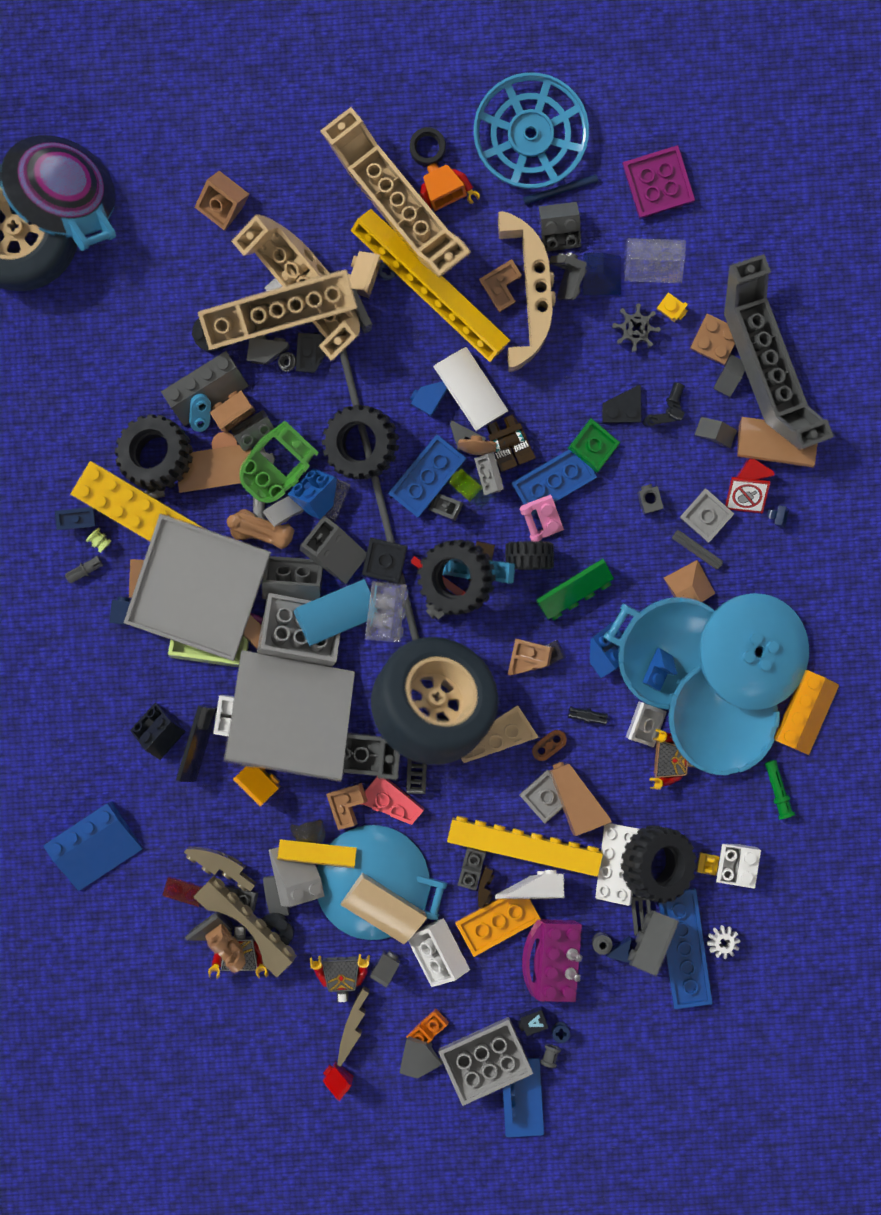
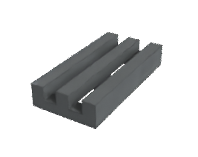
M632 896L631 910L634 935L636 936L639 931L635 901L639 903L641 932L645 926L643 924L644 911L642 900H646L647 913L649 914L651 912V902L648 899Z

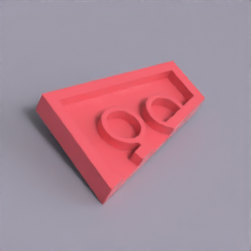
M377 776L365 790L368 801L363 803V805L375 811L386 813L390 817L412 825L424 811L421 805L389 779L378 778Z

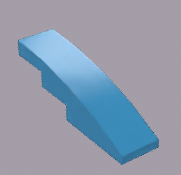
M459 559L449 560L443 569L442 575L471 579L468 567ZM488 560L490 564H494L495 569L492 570V575H496V581L504 583L514 582V563Z

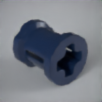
M559 1021L552 1026V1034L556 1042L564 1043L569 1039L570 1032L564 1022ZM559 1029H563L561 1036L558 1035Z

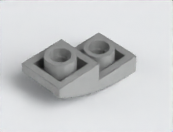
M288 496L265 509L263 513L269 522L276 527L286 523L290 517L298 515L304 510Z

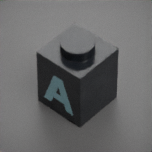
M541 1006L519 1014L520 1020L517 1022L521 1032L525 1031L526 1036L548 1029Z

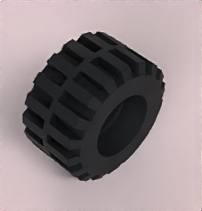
M544 541L509 542L505 544V562L514 563V570L551 569L554 567V544Z

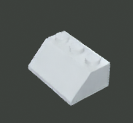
M444 918L419 928L408 940L431 987L456 981L470 970Z

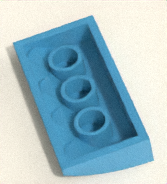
M365 579L301 605L293 611L309 646L378 617L374 600Z

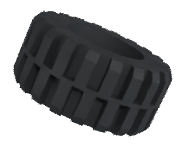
M354 405L353 407H344L343 411H337L334 414L335 418L328 420L327 424L329 427L328 429L324 428L323 434H326L325 440L322 439V445L326 447L323 453L324 456L329 458L328 464L334 466V470L337 473L343 474L348 478L371 479L374 476L378 477L382 474V471L388 470L391 467L390 462H394L397 457L394 453L399 450V445H396V440H399V436L395 433L396 426L390 422L388 415L383 414L381 410ZM358 424L369 426L376 438L373 453L369 458L362 461L353 459L346 449V437L349 431Z
M148 414L147 418L143 415L137 417L138 421L134 422L132 420L129 422V427L122 429L120 432L122 436L121 438L118 437L116 441L118 448H115V455L118 458L115 461L120 467V472L129 481L148 491H155L156 489L164 491L166 486L169 488L174 487V482L177 480L180 482L183 479V473H188L190 469L188 463H192L193 457L189 453H192L193 449L189 444V437L181 427L165 416ZM165 438L168 443V452L165 459L156 467L143 468L140 463V454L143 447L152 439Z
M464 540L445 541L435 545L433 549H429L426 552L427 557L422 558L420 563L423 566L418 568L417 573L421 575V579L417 580L418 585H422L423 589L420 590L422 596L427 597V604L434 605V610L438 612L443 611L447 615H461L483 606V602H487L490 598L488 594L494 590L495 586L492 585V581H496V575H492V570L495 569L494 564L489 563L488 560L491 558L488 553L484 554V549L480 546H475L474 542ZM452 559H459L464 562L471 574L469 589L465 594L459 596L447 590L442 577L446 563Z
M653 825L641 828L637 831L638 834H633L630 837L631 841L627 842L624 847L626 850L621 856V859H623V863H621V870L624 872L622 874L623 880L627 882L626 886L628 889L641 898L659 903L672 902L676 900V897H681L684 894L683 891L688 890L691 886L689 884L690 881L694 880L695 875L693 873L697 867L695 863L696 854L692 851L694 847L691 842H688L689 839L677 830ZM663 848L666 855L665 868L662 874L654 880L651 872L652 860L655 854Z

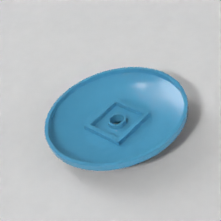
M744 594L734 597L716 609L705 625L700 641L702 671L713 691L731 705L752 710L775 706L787 699L797 689L807 669L809 642L804 625L795 611L778 598L765 594ZM758 646L762 649L760 657L755 655V649Z

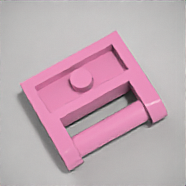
M551 494L520 507V512L524 515L531 534V541H541L542 538L564 530ZM533 510L537 512L542 530L538 531L531 514Z

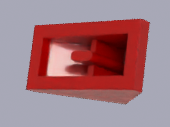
M748 458L736 477L758 480L772 477L775 474L774 471L759 461Z

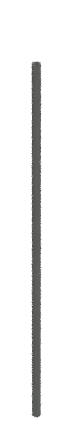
M345 348L339 355L352 406L360 405ZM358 424L367 459L372 454L371 445L365 424ZM374 476L371 480L386 539L395 543L379 477ZM402 572L401 581L398 586L413 641L420 638Z

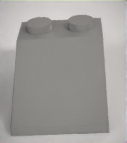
M279 847L269 849L281 906L292 907L325 897L321 878L315 864L277 860Z

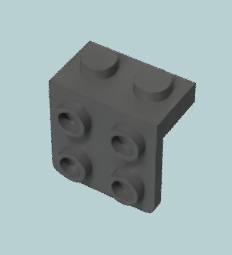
M559 253L550 257V264L565 269L557 294V299L574 300L580 293V283L586 274L585 267L587 262L577 259L578 256L572 253Z

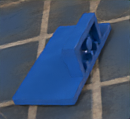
M527 1058L533 1072L532 1075L503 1087L506 1137L544 1135L539 1058Z

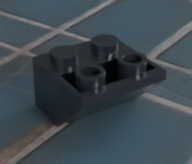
M156 702L130 730L144 750L159 760L165 756L186 732L178 721Z

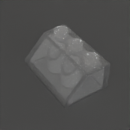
M628 238L625 244L624 281L682 283L686 240Z
M372 581L365 639L400 642V638L403 636L402 619L405 618L406 614L404 603L408 597L406 584Z

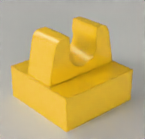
M700 852L696 871L716 876L719 856Z

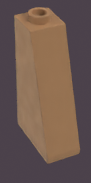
M559 762L552 765L553 769L549 771L574 836L611 823L610 817L570 764Z

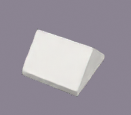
M639 701L626 737L654 747L656 741L653 738H657L659 732L655 730L661 729L667 711Z

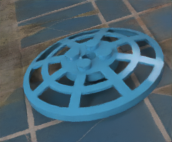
M542 73L516 74L496 84L481 101L474 120L475 147L484 166L502 182L522 189L544 188L566 178L581 161L589 138L587 113L578 95L561 80ZM523 81L543 82L540 94L524 93L517 96L512 84ZM550 86H555L563 91L575 106L564 111L555 100L547 96ZM505 88L509 100L498 109L495 116L484 113L490 100ZM528 99L538 100L535 110H523L519 101ZM547 103L552 106L559 115L549 119L542 112L544 104ZM512 105L516 115L511 122L501 120L502 114ZM577 113L581 117L583 128L581 144L570 142L571 127L569 118ZM481 120L492 124L491 141L493 148L486 151L482 150L479 138ZM562 122L565 128V140L554 137L553 127ZM497 127L508 131L509 141L498 145ZM527 129H534L536 136L529 138L525 132ZM551 145L560 147L561 151L549 162L544 152ZM513 148L514 151L520 154L517 164L508 160L502 152ZM567 149L578 152L571 166L561 175L557 176L553 166L563 158ZM497 155L505 165L514 169L511 180L498 173L487 159ZM538 156L542 166L534 168L524 167L527 157ZM546 171L550 178L549 181L537 184L519 183L522 172L539 173Z

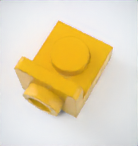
M668 292L656 309L675 322L678 318L682 320L688 311L685 308L688 304L686 302L682 303Z

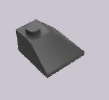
M215 912L190 930L185 939L187 941H207L205 935L220 924H223L232 934L231 930L234 928V925L226 914Z

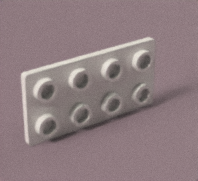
M612 823L604 825L601 848L603 855L598 873L596 899L627 906L631 905L633 892L626 886L627 882L623 880L622 874L624 872L621 870L623 859H621V856L626 850L624 848L626 843L631 841L630 837L633 834H638L637 831L640 829Z

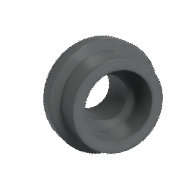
M290 352L281 354L278 358L279 367L286 372L292 371L296 366L295 355Z

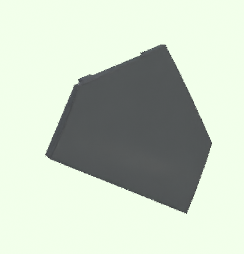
M409 1036L406 1039L399 1073L413 1078H420L442 1065L443 1061L437 1057L431 1042L427 1044V1042Z

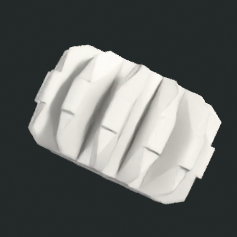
M721 925L719 932L716 928H713L715 935L708 934V937L712 940L707 941V945L712 946L709 949L710 952H716L715 956L717 958L722 954L723 958L727 959V953L733 957L734 953L732 950H739V947L735 945L740 943V939L736 938L738 933L736 931L732 932L730 926L725 930L724 926ZM724 938L727 944L723 945L720 940Z

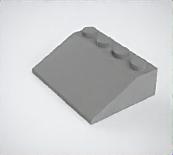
M268 593L257 653L332 667L337 661L340 633L309 646L293 611L295 608L311 601Z
M510 1017L439 1048L438 1051L462 1106L533 1074Z

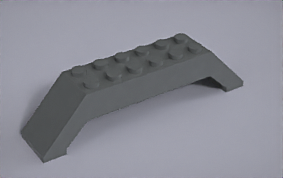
M763 254L729 266L724 316L765 423L801 450L834 436L828 420H824L806 402L767 299L768 277L771 271Z

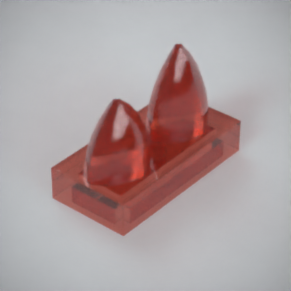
M169 876L162 896L199 907L200 903L194 896L202 886Z

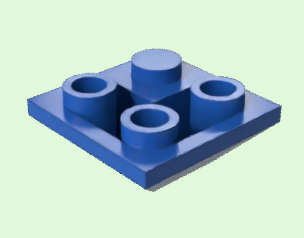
M312 469L287 495L306 513L321 519L333 507L337 479L332 475Z
M611 622L590 639V664L600 678L619 667L618 655L620 646L603 637L606 632H609L614 622ZM620 630L615 635L618 638L622 637Z

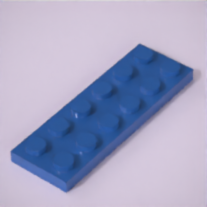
M696 889L684 890V894L681 897H676V900L672 902L659 903L660 914L679 921L666 952L674 1009L712 1004Z

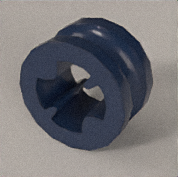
M383 262L379 267L380 276L385 280L393 279L396 275L394 271L393 273L390 272L391 275L389 276L386 273H382V270H385L387 266Z

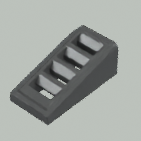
M408 759L406 793L426 794L427 764H411L412 760ZM411 768H423V771H411ZM411 776H422V779H411ZM411 783L422 784V787H411Z

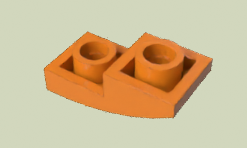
M435 1009L406 1037L410 1036L428 1044L449 1022Z

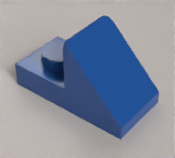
M657 648L642 683L654 690L660 691L667 675L677 676L673 656L661 648Z

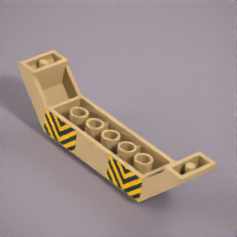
M352 107L320 130L350 177L424 266L440 277L470 254L469 249L460 238L452 234L443 225L378 146L362 119Z

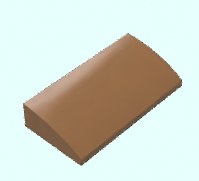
M748 417L741 418L738 430V457L807 467L815 466L817 444L799 450L766 424L764 420Z
M240 445L189 453L193 459L192 463H188L190 468L188 473L184 472L182 475L183 479L180 482L178 481L179 493L240 484V467L251 452L252 447L243 451Z

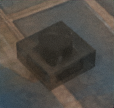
M558 640L546 645L553 647L549 666L566 658Z

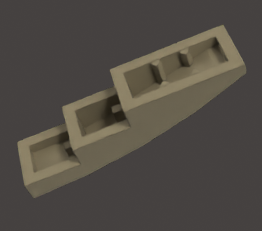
M365 986L362 987L346 1021L337 1063L340 1067L362 1033V1029L357 1026L366 1013V1009L361 1007V1005L367 998L370 989Z

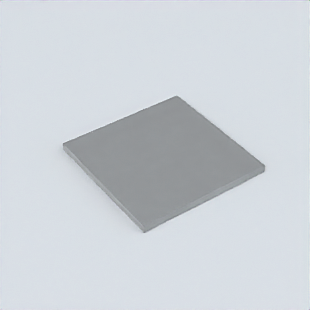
M160 513L124 623L234 661L271 552Z
M242 650L224 761L341 781L355 671Z

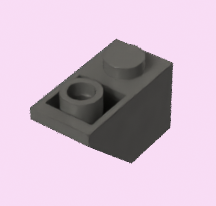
M266 336L250 338L247 361L254 364L269 365L281 354L289 350L290 345L282 338H274V341L266 340Z

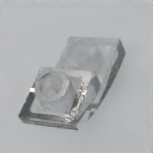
M337 479L333 507L324 515L333 522H336L351 484Z

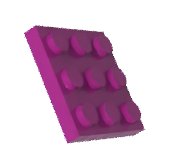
M678 145L622 163L639 219L695 201Z

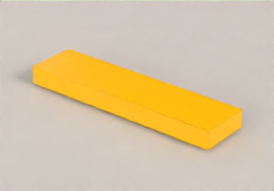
M280 839L277 860L354 868L357 848Z

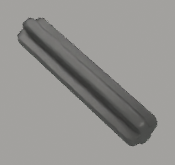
M677 530L673 534V540L713 568L719 569L723 564L721 559L681 531Z

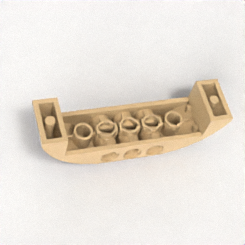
M501 211L498 212L499 239L522 238L530 346L508 348L509 372H514L530 362L545 342L551 324L552 306L555 303V291H551V287L554 284V273L550 272L545 247L536 232L522 219ZM535 269H541L543 273H537ZM536 288H542L545 292L539 293ZM544 307L546 311L540 312L537 308Z
M255 215L232 240L243 256L255 253L282 286L330 274L298 237L267 217ZM355 309L312 321L326 338L319 347L331 361L360 332V323Z

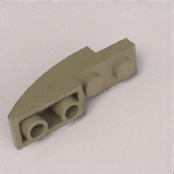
M188 847L184 851L187 854V859L202 865L203 871L210 875L212 873L215 875L221 870L223 871L221 874L229 880L234 879L238 882L237 886L244 891L248 890L251 892L257 882L242 872L246 865L228 854L203 847Z

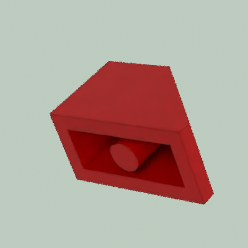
M335 1062L333 1066L329 1064L323 1072V1075H325L323 1083L335 1098L340 1101L352 1086L354 1076Z

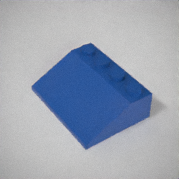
M112 801L43 845L53 862L78 891L143 849Z

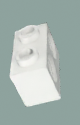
M219 696L213 734L228 736L234 696Z

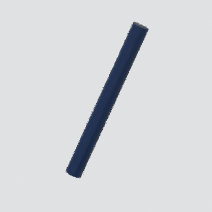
M595 174L523 197L525 205L596 183L598 182V177Z

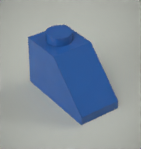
M442 381L422 386L419 391L415 389L410 398L412 400L411 406L432 417L448 388Z

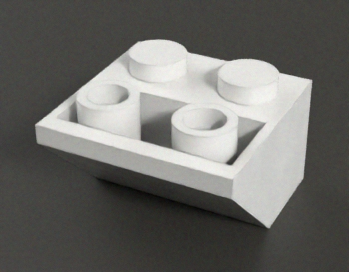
M722 844L716 882L755 888L761 850L757 847L740 844Z

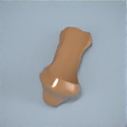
M247 509L239 510L237 513L230 515L226 522L232 537L236 540L256 538L273 544L280 549L286 548L291 543L295 531L288 523L274 527L268 520L256 517L253 512Z

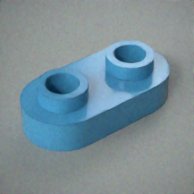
M196 394L190 402L189 423L192 429L197 432L206 430L210 423L211 402L205 394Z

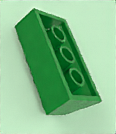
M601 559L536 599V602L547 620L552 618L554 621L563 615L561 611L566 608L570 611L578 606L579 603L577 601L582 598L588 600L596 595L594 591L598 588L604 590L612 585L610 581L614 578L604 559Z

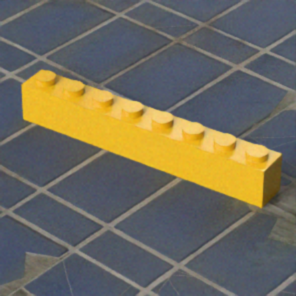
M463 816L452 818L447 838L448 843L598 877L603 855L598 847L588 845L587 848L580 847V843L572 841L566 844L562 843L561 839L550 837V840L544 839L541 834L532 833L527 835L524 834L523 830L513 828V831L505 830V826L494 824V827L487 826V822L475 820L474 823L468 821V818Z

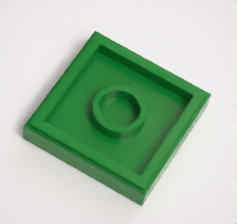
M591 418L569 445L568 449L594 471L598 472L620 442Z

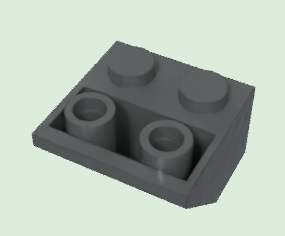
M577 202L539 206L541 239L546 251L581 247L580 213Z

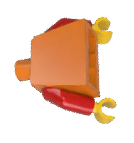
M432 163L427 167L428 174L423 177L425 183L421 185L420 197L434 212L467 196V193L469 194L467 200L470 204L474 203L471 195H475L478 200L480 199L479 193L472 190L473 186L465 173L451 169L448 165L439 168L436 163Z

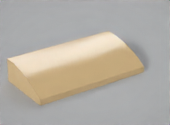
M364 873L359 876L340 904L402 944H405L416 933L427 918L426 912Z

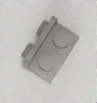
M494 452L474 458L484 495L503 490L502 479Z

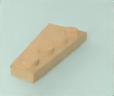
M517 705L495 719L486 736L469 754L461 759L463 763L539 737Z

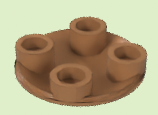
M471 436L470 440L460 439L458 441V448L472 455H484L495 452L497 447L496 442L483 441L481 436Z

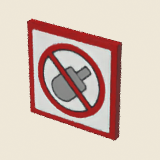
M731 477L725 506L730 510L763 513L770 481Z

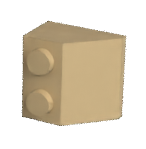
M359 251L358 256L354 255L351 263L353 270L351 274H348L352 290L356 289L360 296L370 298L379 267L382 263L379 254Z

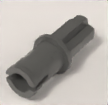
M95 556L85 563L81 562L80 566L67 572L65 577L69 583H73L85 575L88 577L89 573L103 567V563L99 560L98 556Z

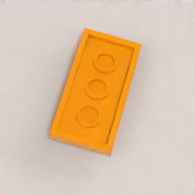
M496 899L456 921L455 924L472 955L475 957L535 924L541 918L530 899Z

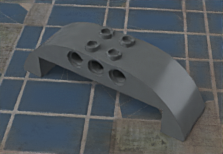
M347 733L343 773L376 775L378 778L397 780L400 754L382 736ZM241 764V766L255 767V766H249V765H243V764Z

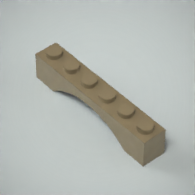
M213 876L195 894L194 898L206 910L226 914L246 927L259 946L263 965L276 977L294 961L297 956L290 946L285 945L281 941L280 936L272 932L262 919L257 918L253 914L252 909L244 905L234 892L229 891L221 879Z

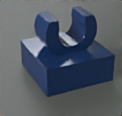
M779 505L778 511L769 509L767 517L774 519L776 526L785 528L789 508Z

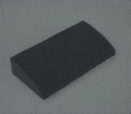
M206 704L198 706L176 781L195 782L197 780L217 714L216 707Z

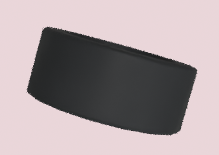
M424 127L412 135L410 153L417 164L428 167L433 163L438 164L443 159L446 142L438 130ZM425 136L435 138L439 144L437 154L431 158L420 156L416 149L418 140Z

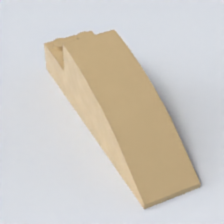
M342 270L199 311L198 315L209 350L353 310L357 308L347 270Z

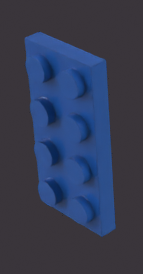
M436 434L388 494L419 518L465 462L466 457Z
M567 450L511 484L523 505L550 494L555 503L596 479L597 476L590 466L573 452ZM536 510L531 512L532 515L537 513Z

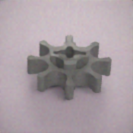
M640 303L636 304V313L633 315L627 314L625 309L622 308L619 313L624 317V323H613L612 329H620L623 332V337L617 340V345H620L624 340L631 341L633 345L632 353L636 352V344L639 341L645 342L647 347L651 348L653 343L649 341L648 333H659L661 330L660 327L654 328L649 324V319L654 317L656 312L652 311L648 316L641 315ZM633 325H634V326L639 325V326H640L639 331H638V330L633 331V330H632Z

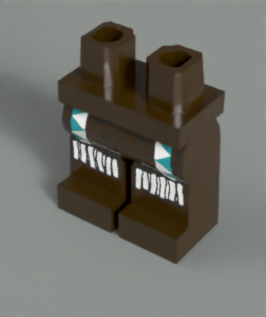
M514 415L504 418L507 428L501 431L497 421L487 425L489 441L497 443L494 455L500 472L517 466L511 448L518 465L536 458L521 423L517 422Z

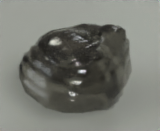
M322 819L303 823L299 826L295 824L289 826L292 836L299 842L321 844L326 837Z

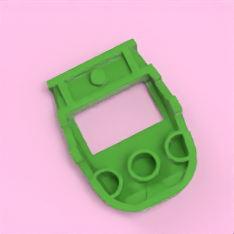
M283 421L263 436L243 461L239 471L241 484L258 501L264 503L274 502L282 497L285 491L292 486L294 487L299 482L298 479L310 466L308 464L314 454L317 456L319 452L292 426ZM273 437L300 461L287 476L260 453L261 449Z

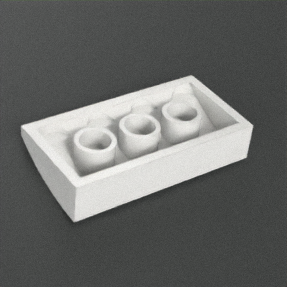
M467 347L433 366L475 431L508 412V409Z

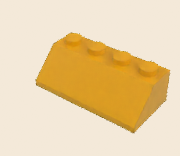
M805 670L803 678L797 689L793 692L776 731L775 741L809 755L839 684L809 670Z

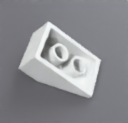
M556 870L537 871V875L529 876L496 894L495 899L564 898V875L556 874Z

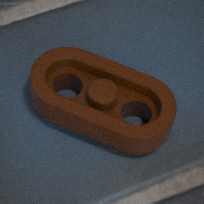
M552 730L533 745V756L539 761L547 760L565 746L567 741L566 735L561 730ZM559 736L560 741L557 743L554 742L553 737ZM540 747L545 748L544 754L538 753Z

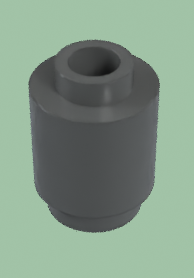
M598 932L592 938V946L598 954L605 955L611 951L612 941L608 934ZM601 942L606 943L604 946H599Z

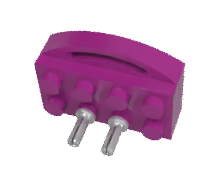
M538 919L531 928L523 950L522 969L526 986L531 996L538 1001L576 1002L577 981L581 978L578 975L579 962L582 960V956L579 955L582 924L574 920ZM536 940L534 956V973L532 982L530 975V955L533 944Z

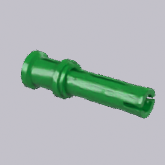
M777 760L766 762L765 766L775 796L773 802L777 805L779 812L778 819L792 817L795 815V812L792 811L789 802L791 798L786 794Z

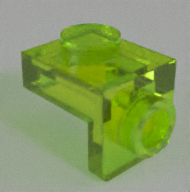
M462 468L455 472L449 481L469 502L482 489V486Z

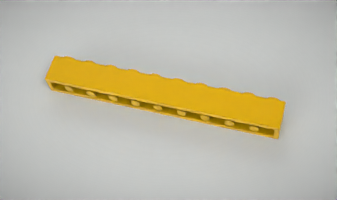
M372 209L357 219L350 231L373 253L379 254L381 260L480 354L491 362L503 351L510 342V339L442 275L438 277L424 266L398 234Z

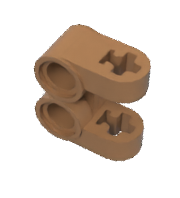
M223 924L218 925L205 935L208 946L214 953H219L232 973H237L244 967L246 963L244 950L238 940L231 936Z

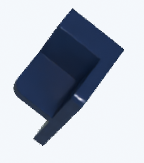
M93 507L55 511L57 530L96 527L95 512H98V510Z

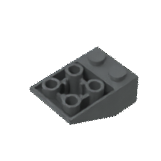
M325 516L321 518L304 540L299 550L345 585L366 559L367 554L339 526Z

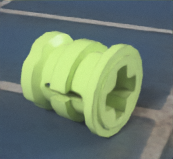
M100 528L94 530L86 539V542H91L94 548L97 547L100 553L112 542L106 538L104 533H100Z

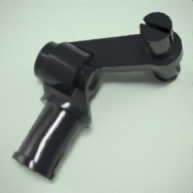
M674 382L669 398H666L668 407L665 414L648 415L643 419V425L651 427L656 424L680 422L685 413L680 406V399L685 386Z

